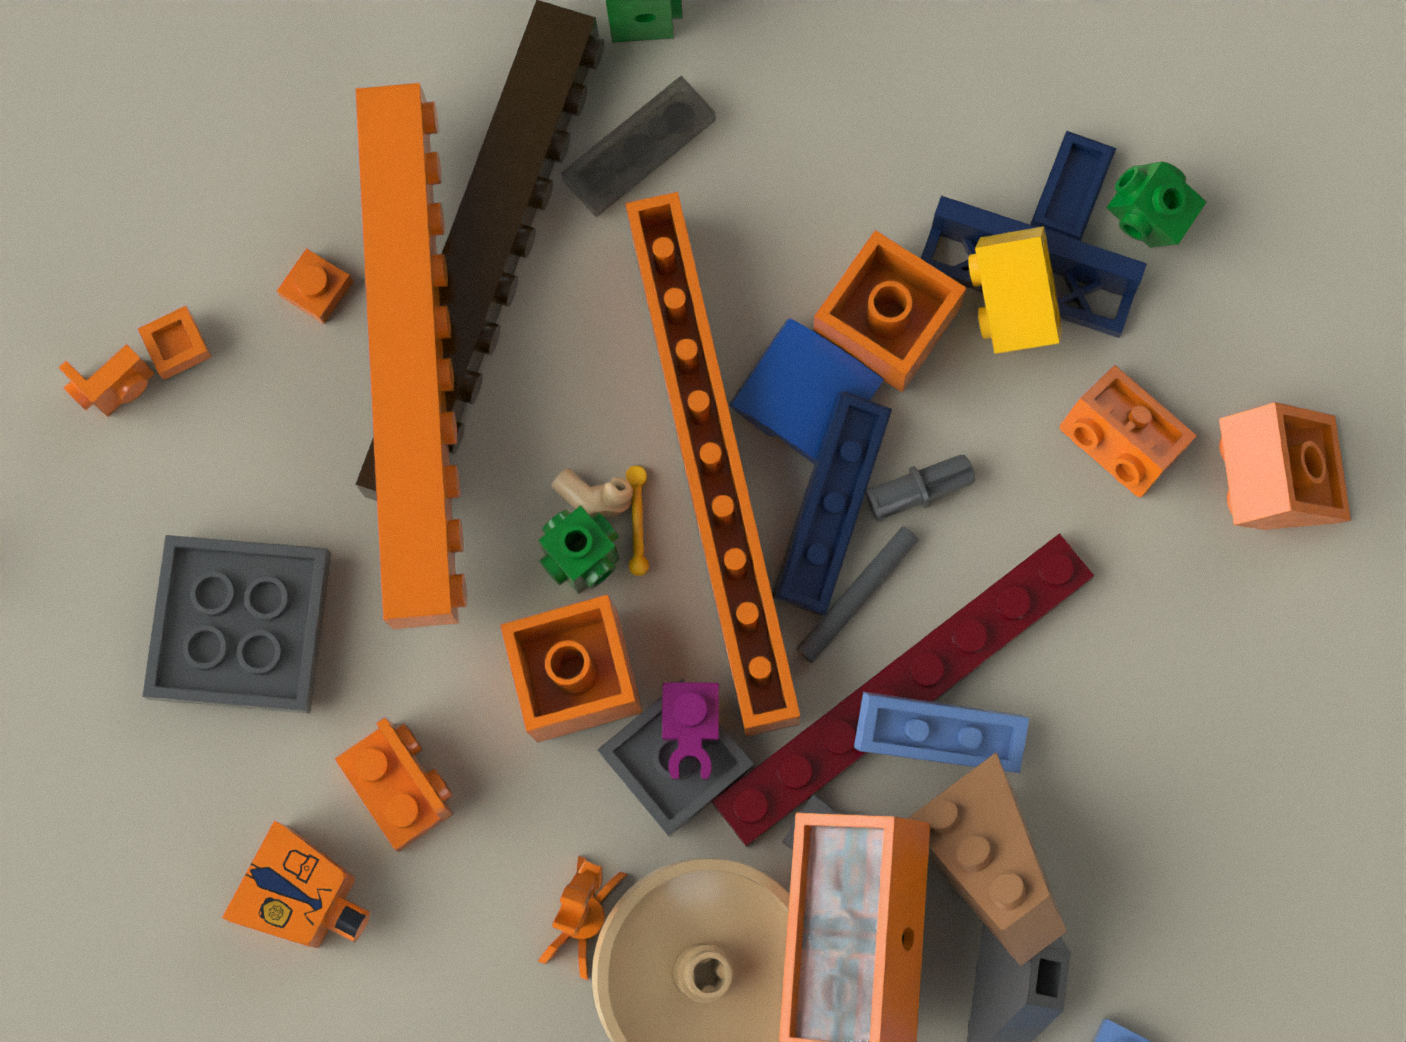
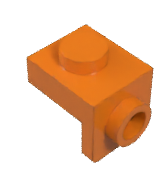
M127 344L88 380L67 360L58 367L71 380L63 387L66 392L85 411L94 404L107 417L122 403H130L138 398L146 389L147 380L155 374Z

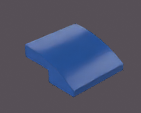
M789 318L782 325L728 406L769 437L777 436L814 464L837 393L845 391L870 401L884 379L838 346Z

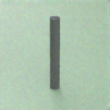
M902 526L798 645L796 650L802 657L813 663L919 541L909 529Z

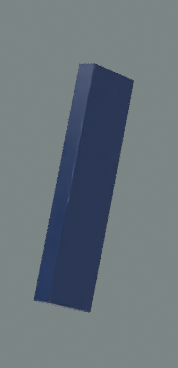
M845 391L837 393L773 589V599L818 615H826L891 415V408Z

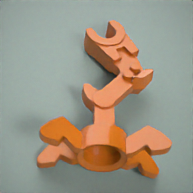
M578 855L577 872L570 884L566 885L559 902L562 904L552 924L553 928L563 932L548 946L538 962L548 963L558 950L573 937L579 940L578 962L580 978L588 980V939L594 938L601 932L606 919L605 911L601 904L628 874L620 871L595 896L596 890H599L602 884V867L588 862L585 857Z

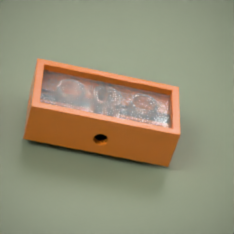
M796 813L779 1042H917L930 823L893 816Z

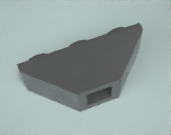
M983 923L979 956L976 964L971 1015L968 1022L967 1042H1032L1063 1012L1071 952L1061 936L1020 966Z

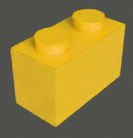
M1045 227L980 237L975 247L976 254L968 256L969 271L973 286H982L986 306L978 308L979 325L983 339L992 338L994 354L1059 344L1063 330Z

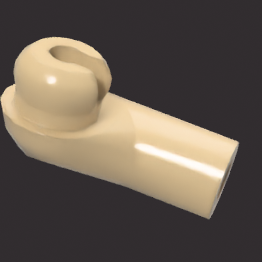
M570 468L564 469L551 484V488L574 509L581 505L590 517H593L597 512L601 513L604 517L622 514L631 505L633 495L631 484L624 478L613 477L611 482L589 486Z

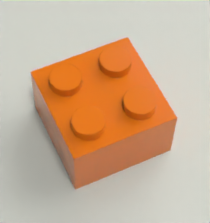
M875 230L815 314L813 331L857 359L884 379V382L903 393L961 309L966 287Z
M608 594L500 625L525 729L537 743L635 716L643 712L617 608Z

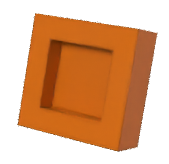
M306 248L277 289V293L285 301L324 324L353 283V280L349 274Z
M186 305L138 328V332L154 366L163 380L212 357L196 321Z

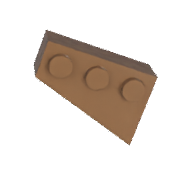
M996 752L907 819L930 823L928 859L1016 962L1022 966L1066 933L1067 929L1037 854L1015 790Z

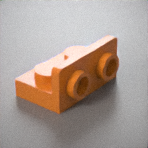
M1116 365L1077 401L1060 424V430L1137 497H1142L1159 476L1197 437L1195 433Z
M385 717L376 723L379 729L336 757L335 760L394 850L399 852L454 814L446 803L453 796V793L435 768L428 773L425 772L415 757L423 749L408 726L403 723L396 728Z

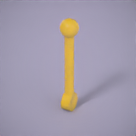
M635 465L628 468L625 474L626 480L633 489L631 498L633 557L628 563V569L631 574L640 577L645 575L650 567L649 561L644 557L642 487L647 482V474L644 468Z

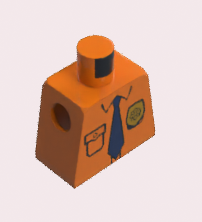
M274 821L222 918L229 922L295 943L319 948L329 930L355 943L363 933L371 912L346 899L355 881V877L295 830Z

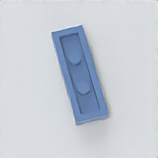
M863 692L854 748L863 752L977 767L997 752L1005 771L1020 773L1029 718L1021 714Z

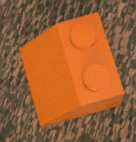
M1274 402L1219 419L1221 430L1219 448L1226 466L1229 487L1227 504L1233 516L1234 525L1269 530L1351 521L1335 415Z

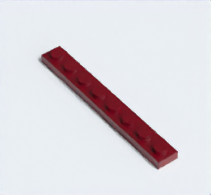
M1059 533L715 798L712 804L744 846L748 847L810 799L812 794L815 795L869 753L854 748L863 692L935 702L1091 581L1094 574Z

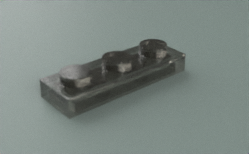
M681 75L561 172L562 180L595 217H598L716 121V113Z

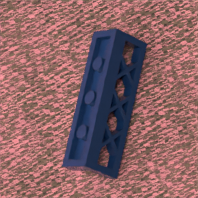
M941 195L921 259L961 285L983 292L982 286L974 287L972 284L970 272L967 271L969 270L968 260L955 266L932 260L940 236L962 243L969 256L976 254L974 247H976L980 237L1037 227ZM1045 230L1052 272L1064 278L1071 292L1057 299L1060 318L1120 338L1147 263ZM1077 282L1086 284L1087 286L1079 288ZM1100 289L1122 296L1115 319L1112 320L1094 314L1085 296ZM1076 301L1079 308L1067 304Z

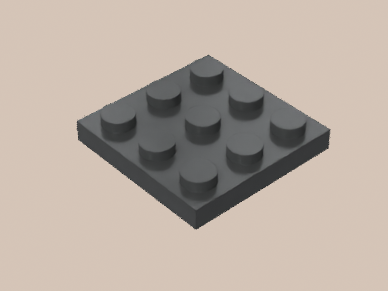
M165 535L142 697L148 700L310 714L331 552L327 548Z

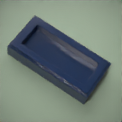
M1066 130L1030 225L1036 227L1044 226L1045 230L1081 241L1116 148Z

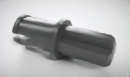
M958 455L921 470H917L915 466L910 467L909 474L873 488L869 487L866 489L865 494L874 518L879 522L883 518L920 504L923 508L930 507V500L972 485L975 482V473L969 459L965 455Z

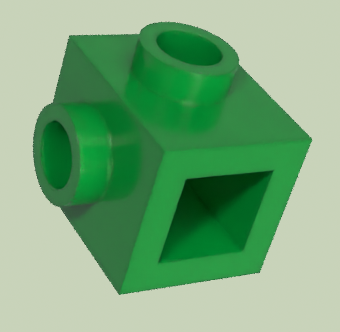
M1161 161L1139 166L1135 165L1126 170L1116 182L1115 190L1117 193L1106 209L1120 220L1119 227L1124 233L1135 240L1143 241L1150 248L1179 245L1207 202L1186 183V176L1180 169L1172 164Z
M580 505L572 513L567 509L559 512L542 528L545 535L538 542L545 556L539 562L559 586L568 581L579 594L588 586L591 589L597 587L615 571L616 566L614 564L620 558L613 542L619 536L601 513L597 512L593 517H590ZM584 536L587 539V544L583 550L573 552L568 549L580 537Z

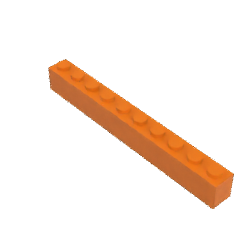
M420 83L355 88L383 620L392 629L459 624L458 608L467 606V588L464 574H456L455 553L464 551V537L461 519H453L452 498H460L461 488L458 466L449 464L448 445L457 444V424L454 411L446 412L445 392L454 391V374L451 358L443 359L442 339L451 338V323L448 306H440L439 287L448 286V273L445 255L437 254L436 236L445 234L441 202L434 203L433 185L442 183L438 151L431 152L430 134H438L439 132L437 107L435 101L427 102Z
M674 192L628 202L625 205L630 232L745 736L749 737L800 725L801 717L679 194Z

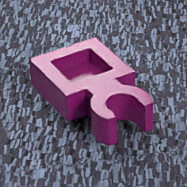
M663 682L662 740L678 741V749L672 753L669 759L668 767L672 780L680 779V765L688 758H694L700 762L702 781H708L711 776L712 764L709 755L703 749V741H719V683Z

